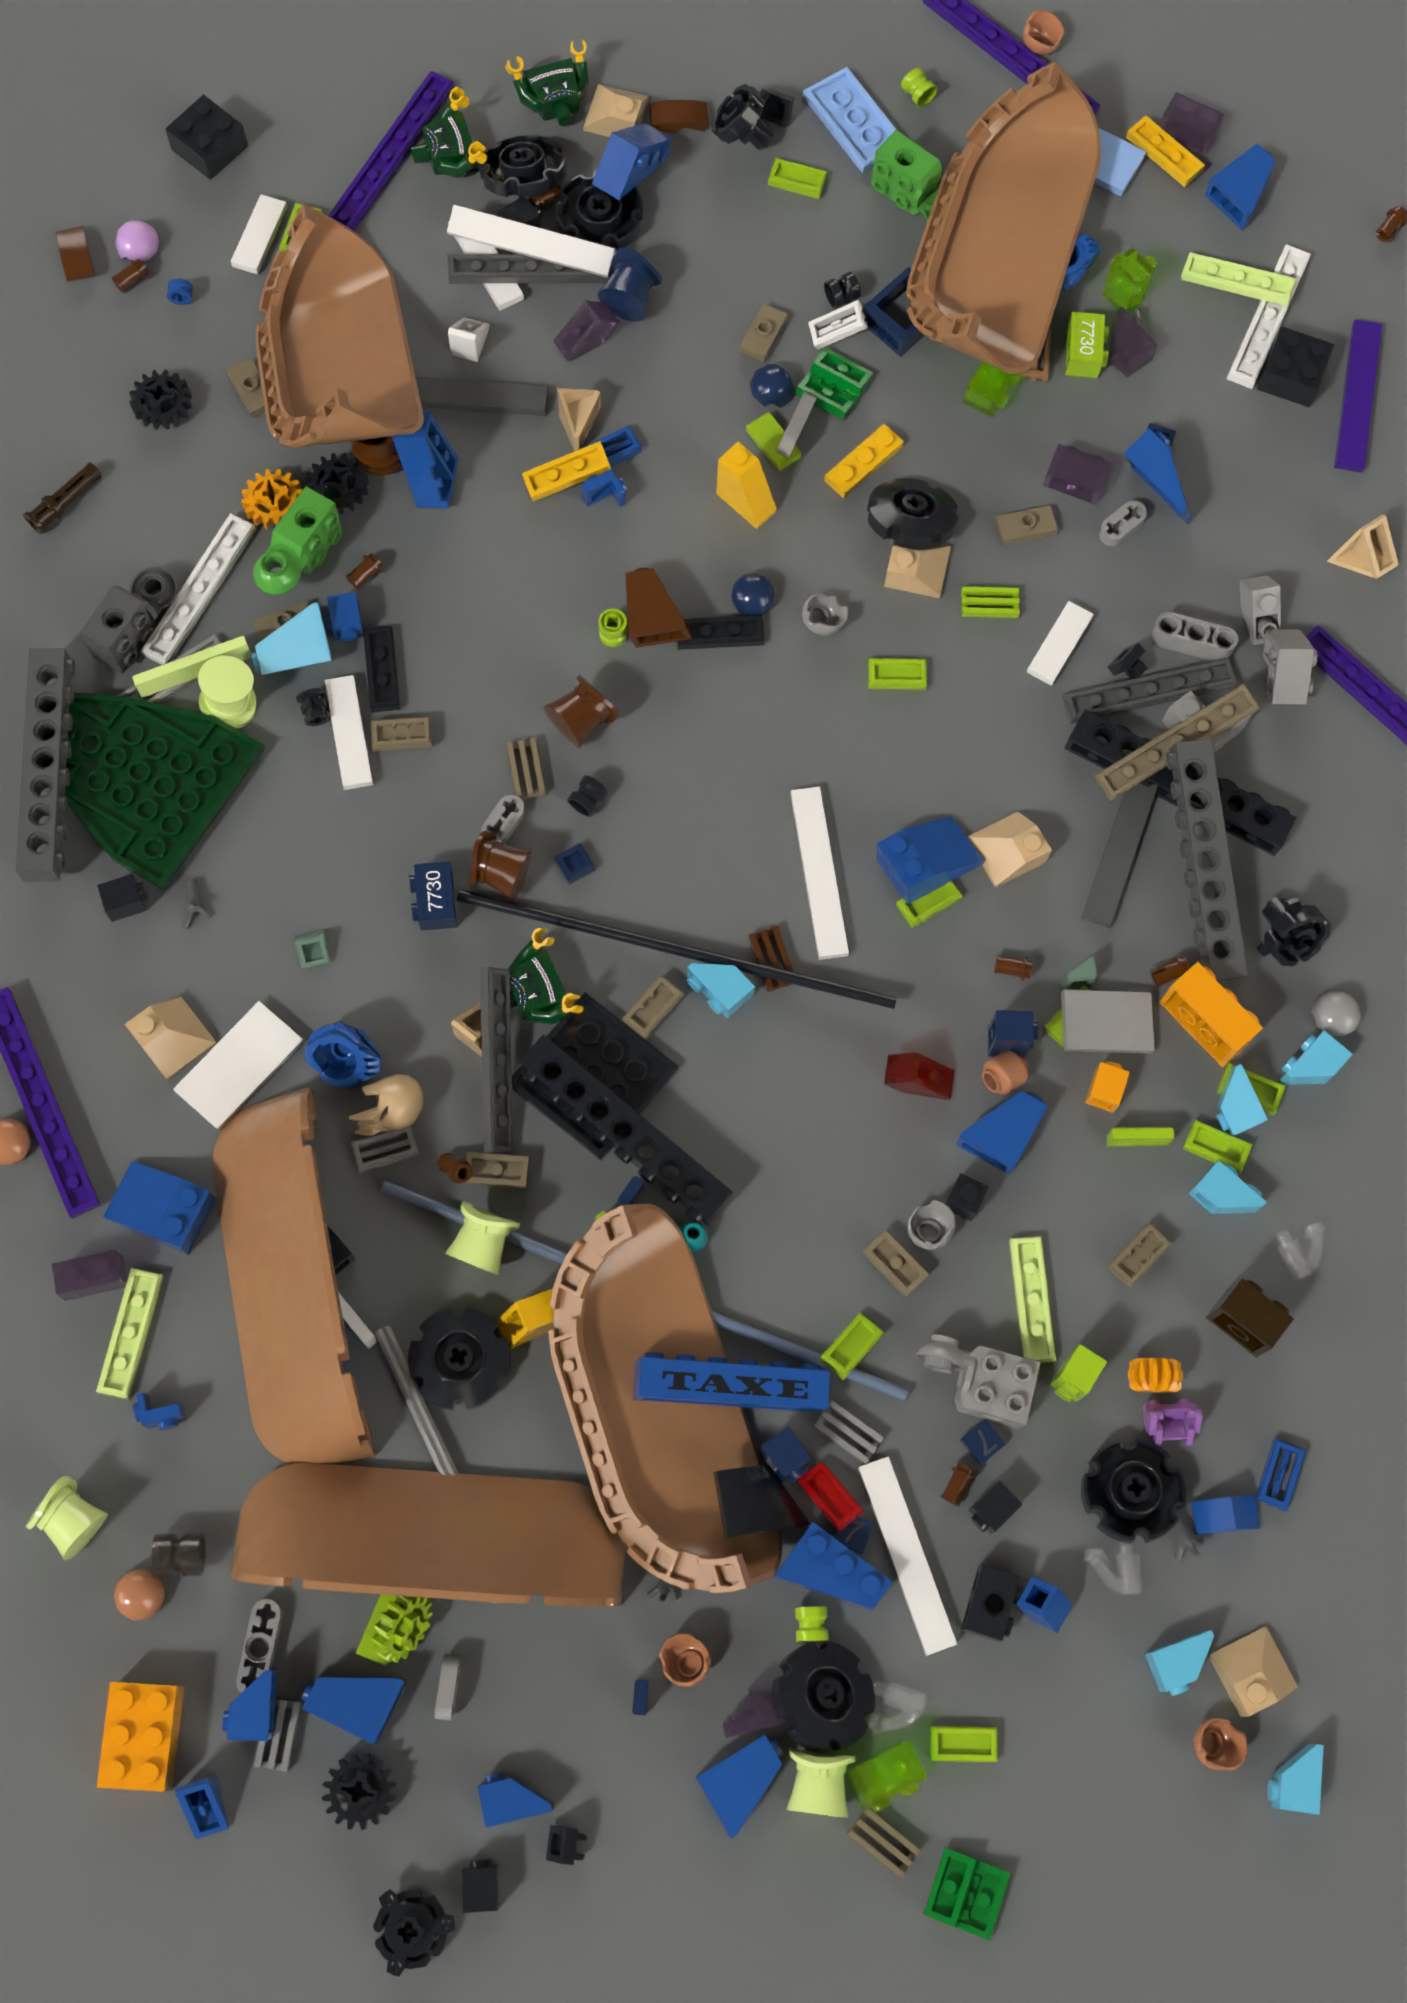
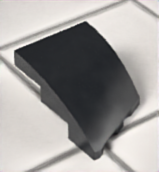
M770 1465L713 1472L724 1538L781 1531L810 1525L808 1519Z

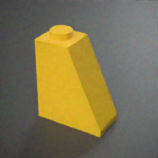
M740 442L735 443L718 459L716 494L753 527L758 529L777 511L759 459Z
M553 1288L516 1301L496 1320L499 1325V1333L502 1338H507L510 1350L548 1333L549 1329H553L554 1309L550 1308Z

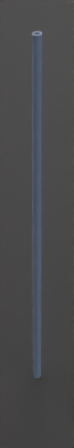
M387 1180L384 1181L381 1192L464 1224L465 1216L461 1210ZM510 1230L509 1235L505 1238V1242L560 1264L563 1263L568 1254ZM711 1310L716 1326L810 1364L820 1365V1368L833 1372L819 1361L822 1354ZM854 1368L847 1376L850 1380L905 1401L909 1389L857 1368Z

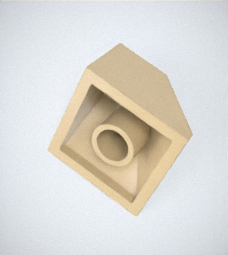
M598 84L583 131L610 137L612 132L642 124L650 96Z
M894 540L884 587L940 598L951 546L931 543L928 549H911L896 545L897 542Z
M1019 812L967 836L983 859L984 864H982V867L995 888L1045 864L1052 851L1038 826Z
M182 997L151 1005L125 1023V1026L167 1080L217 1044Z
M1266 1626L1208 1655L1240 1717H1249L1277 1703L1298 1688Z

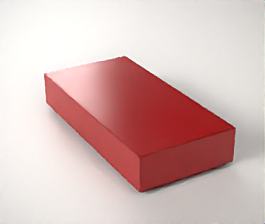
M823 1461L797 1480L800 1487L838 1533L863 1513L861 1506Z

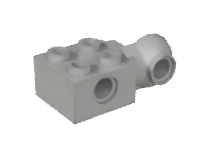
M933 1334L929 1342L924 1343L918 1348L914 1355L924 1361V1367L947 1374H952L954 1370L959 1371L954 1398L958 1412L1018 1429L1027 1425L1041 1362L980 1345L971 1352L964 1351L958 1348V1340L938 1334Z

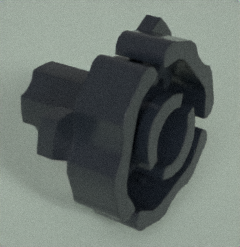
M743 84L733 91V98L730 95L727 96L719 106L711 124L712 132L721 141H726L728 144L740 139L743 144L750 141L760 150L771 142L772 136L775 133L760 118L762 108L770 93L765 89L758 92L753 86L749 87L747 84Z
M1275 897L1268 901L1266 907L1262 910L1263 916L1272 927L1264 934V941L1257 946V949L1264 957L1271 953L1282 966H1295L1298 963L1296 955L1303 962H1306L1320 951L1322 944L1330 935L1331 924L1315 905H1301L1298 897L1290 900Z
M418 1888L402 1891L399 1894L389 1889L379 1897L382 1908L378 1912L373 1929L380 1933L385 1916L388 1913L390 1914L385 1924V1937L388 1946L392 1950L386 1946L383 1936L376 1939L375 1946L384 1959L388 1961L386 1972L400 1977L405 1968L426 1967L430 1962L429 1955L418 1960L408 1957H417L426 1952L432 1945L436 1933H438L439 1940L431 1954L433 1956L440 1955L448 1938V1933L455 1930L454 1915L445 1914L444 1907L435 1895H429L425 1901L434 1907L436 1918L422 1904L412 1902L401 1904L407 1898H422L423 1892ZM410 1923L413 1929L418 1930V1934H415L413 1937L406 1936L405 1933L401 1932V1928Z

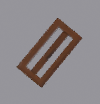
M778 926L772 927L771 930H761L757 934H749V940L757 963L766 965L758 941L763 940L771 966L779 968L769 939L773 937L784 969L793 972ZM762 977L767 992L792 985L778 980L772 983L770 978Z

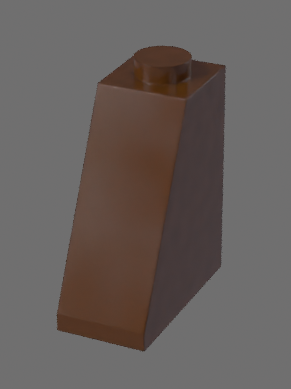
M638 568L633 572L625 573L628 632L636 648L692 639V633L654 568Z

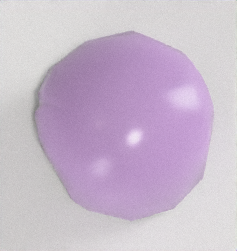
M130 220L118 229L115 247L122 259L126 257L135 261L139 258L141 261L150 260L157 253L159 246L158 234L149 224L139 220Z

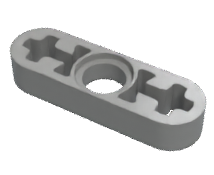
M804 391L776 450L777 453L789 458L817 397Z
M259 1600L252 1608L236 1678V1686L240 1693L249 1686L244 1683L245 1677H251L254 1666L247 1667L248 1660L254 1663H266L265 1669L257 1667L256 1678L265 1670L272 1668L283 1619V1609L275 1600ZM267 1605H271V1611L276 1612L275 1618L269 1619L266 1629H273L272 1636L262 1632L254 1633L255 1626L259 1628L263 1626L264 1618L259 1616V1611L265 1610ZM257 1638H264L269 1644L267 1654L261 1658H257L251 1653V1644Z

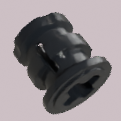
M321 688L305 690L296 697L297 702L302 704L301 712L306 716L304 722L307 726L322 725L331 718L330 713L326 711L327 703L322 699L325 696V691Z

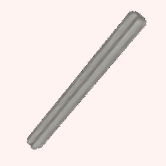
M385 1326L375 1332V1336L438 1472L445 1476L447 1473L456 1476L458 1471L428 1406L419 1391L420 1389L410 1375L408 1363L391 1327Z

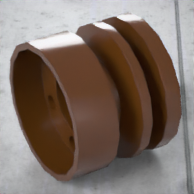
M392 436L350 441L354 457L358 461V466L363 465L365 472L372 475L386 476L396 473L403 468Z

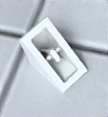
M463 317L449 327L448 337L451 356L478 362L490 324Z

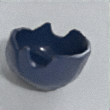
M767 364L757 369L750 381L752 396L763 406L774 404L781 408L792 400L795 392L790 373L778 364Z
M758 573L744 574L733 585L731 594L732 602L738 612L746 616L764 614L772 607L775 596L772 583L765 576Z

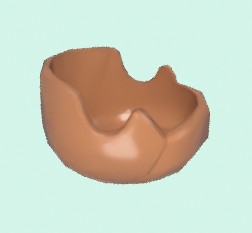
M1039 10L1034 11L1026 21L1022 37L1025 45L1033 53L1046 55L1056 50L1065 31L1061 21L1053 13Z
M14 1118L0 1119V1165H15L26 1157L27 1152L31 1148L32 1142L29 1128Z
M143 1568L127 1571L118 1579L113 1592L117 1610L124 1617L134 1621L150 1619L160 1610L165 1598L164 1585L161 1579Z
M676 1633L669 1637L659 1652L664 1675L669 1681L680 1687H693L702 1682L711 1667V1656L706 1644L690 1633Z
M1211 1718L1198 1726L1193 1739V1745L1197 1758L1202 1764L1211 1770L1229 1771L1237 1769L1244 1763L1248 1754L1247 1737L1244 1732L1235 1729L1231 1725V1721Z

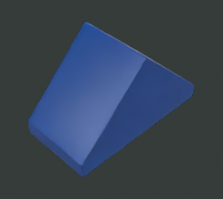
M1229 1496L1191 1502L1195 1535L1260 1529L1255 1496Z
M217 1776L208 1777L175 1788L176 1796L196 1839L229 1829Z

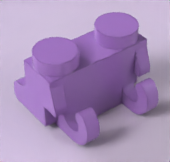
M1180 1399L1175 1404H1161L1157 1400H1151L1143 1405L1145 1431L1151 1435V1443L1161 1447L1162 1440L1183 1439L1184 1446L1193 1445L1194 1434L1200 1433L1203 1418L1202 1411L1197 1409L1196 1403H1193L1190 1399Z

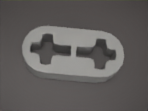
M1135 500L1129 501L1102 522L1099 530L1101 542L1108 546H1116L1143 525L1147 515L1144 504ZM1136 512L1138 514L1137 518L1134 516L1126 521L1129 513L1134 514ZM1117 526H1119L1117 534L1107 533L1108 529L1114 530Z
M506 795L500 799L481 828L482 832L489 831L490 829L495 831L502 824L500 827L501 836H497V840H501L502 844L505 845L524 818L525 808L522 799L516 795ZM513 805H516L517 813L511 812L505 819L507 814L505 807L511 808Z
M444 1654L435 1706V1719L452 1721L461 1668V1656Z

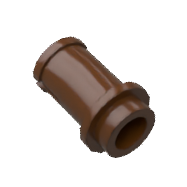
M560 184L552 185L549 187L550 191L538 196L528 197L527 199L531 204L535 203L540 211H543L546 205L560 199L559 193L562 187Z
M1400 206L1390 209L1387 212V218L1376 231L1377 238L1382 242H1390L1397 230L1406 224L1407 211Z
M139 258L135 261L131 259L130 265L111 278L122 293L139 279H146L145 275L149 273Z
M372 553L368 556L364 555V560L346 575L347 580L357 590L375 573L379 574L381 572L380 568L383 565Z
M997 954L994 973L1021 977V980L1024 981V978L1030 979L1033 961L1027 960L1028 957H1025L1023 960Z
M1175 956L1173 961L1155 969H1150V974L1155 985L1160 987L1167 982L1181 977L1191 967L1185 956Z
M444 1153L439 1157L437 1165L440 1166L439 1170L448 1174L450 1180L460 1184L470 1179L472 1168L468 1161L457 1159L451 1153Z
M958 1463L956 1468L952 1467L953 1474L944 1493L941 1495V1498L958 1507L970 1482L975 1481L973 1476L976 1472L961 1463Z

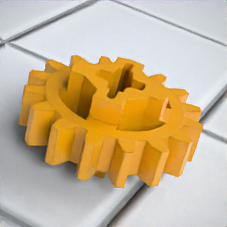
M266 469L265 476L255 473L256 481L247 480L248 489H242L244 499L241 502L247 518H253L256 526L263 522L266 530H269L271 524L277 526L303 490L298 480L293 481L291 473L283 476L281 469H277L275 474H271L270 470ZM272 494H274V496H275L274 505H272V501H271V500H272Z

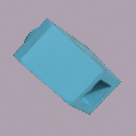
M691 963L687 967V982L690 987L697 993L701 991L709 999L707 1003L710 1008L718 1015L722 1013L727 1019L754 996L755 986L735 965Z
M1325 1030L1317 1038L1312 1034L1300 1047L1304 1051L1298 1059L1292 1056L1281 1068L1285 1074L1279 1079V1082L1283 1085L1326 1084L1353 1054Z
M1219 1160L1188 1193L1211 1214L1256 1213L1266 1204V1201L1262 1198V1193L1255 1186L1244 1183L1232 1166L1227 1163L1222 1164Z

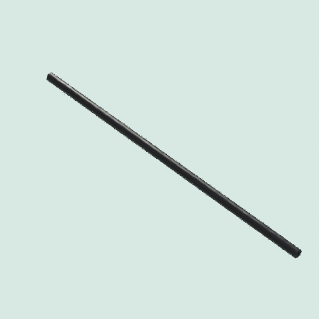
M459 890L457 897L459 902L709 964L735 965L742 972L891 1009L895 1008L897 997L465 890Z

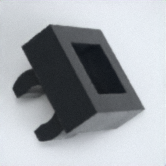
M769 89L770 96L765 102L761 118L786 127L789 123L795 98Z
M1139 643L1125 648L1107 668L1114 676L1125 672L1130 679L1136 676L1139 677L1147 669L1146 665L1139 660L1145 650Z
M550 1825L546 1860L567 1865H574V1860H583L585 1854L575 1852L576 1843L578 1840H587V1836L583 1833H578V1829Z

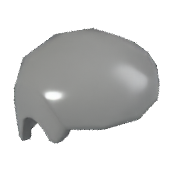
M821 593L811 595L802 606L803 622L811 632L819 636L832 635L848 620V607L841 606L835 595L826 596Z
M1331 991L1316 998L1311 1008V1013L1315 1017L1316 1027L1322 1031L1325 1030L1328 1034L1335 1037H1343L1355 1031L1361 1019L1359 1005L1350 994L1342 991Z
M933 1200L932 1203L926 1206H917L907 1221L908 1235L918 1247L927 1250L940 1249L948 1244L955 1233V1214L948 1205L938 1200Z

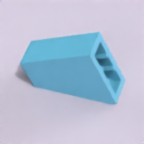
M318 602L309 605L255 645L256 652L251 653L255 670H261L262 675L332 661Z

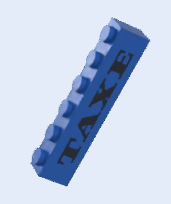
M647 1352L644 1357H640L635 1361L633 1400L821 1413L829 1409L830 1371L820 1370V1365L801 1364V1369L789 1368V1363L770 1362V1366H758V1361L751 1359H741L739 1364L727 1363V1358L708 1357L707 1362L695 1361V1356L676 1355V1359H664L663 1353Z

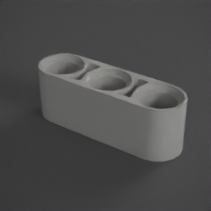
M1173 612L1162 613L1151 631V640L1156 646L1210 661L1230 658L1239 642L1237 632L1230 627ZM1161 628H1168L1171 631V633H1167L1163 631ZM1189 635H1195L1199 640H1194ZM1217 642L1225 643L1227 647H1222Z

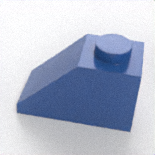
M277 1668L265 1670L229 1704V1710L224 1711L222 1729L227 1731V1740L268 1741L273 1738Z
M503 1772L484 1777L485 1784L477 1786L486 1828L553 1811L550 1801L513 1777L505 1779Z

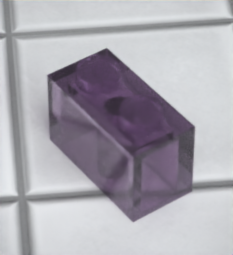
M1176 92L1165 110L1159 126L1180 144L1192 151L1206 155L1219 131L1225 114Z
M1058 444L1043 486L1096 505L1112 463L1105 461L1100 456L1083 453L1075 447Z
M115 1249L51 1264L56 1295L65 1301L126 1287L127 1277L124 1259Z

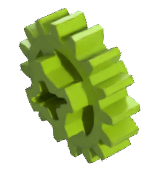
M397 1596L396 1601L388 1602L387 1611L380 1613L382 1620L374 1626L377 1633L371 1640L375 1642L373 1650L377 1652V1655L388 1662L392 1660L398 1663L400 1657L406 1659L409 1651L417 1649L418 1640H424L423 1632L430 1627L427 1619L433 1615V1612L429 1610L432 1602L428 1601V1598Z

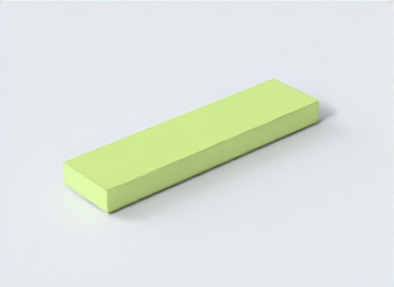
M1192 252L1189 253L1181 275V280L1287 307L1297 278Z
M240 636L136 674L132 678L139 694L143 698L198 678L202 665L213 657L225 655L244 661L252 658L245 637Z
M1041 1236L1010 1238L1009 1246L1022 1357L1041 1363L1055 1362L1056 1354Z
M135 1268L130 1269L97 1386V1393L130 1399L164 1277L162 1274Z

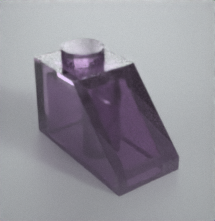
M585 300L553 341L566 360L573 361L603 345L621 323L607 303Z
M1120 307L1117 310L1112 326L1109 359L1115 369L1129 377L1153 360L1158 345L1123 307Z

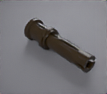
M91 462L87 463L82 470L68 480L52 496L42 497V502L31 512L26 511L23 514L25 520L37 533L42 534L45 532L44 528L55 518L60 519L63 516V509L102 477L101 472Z

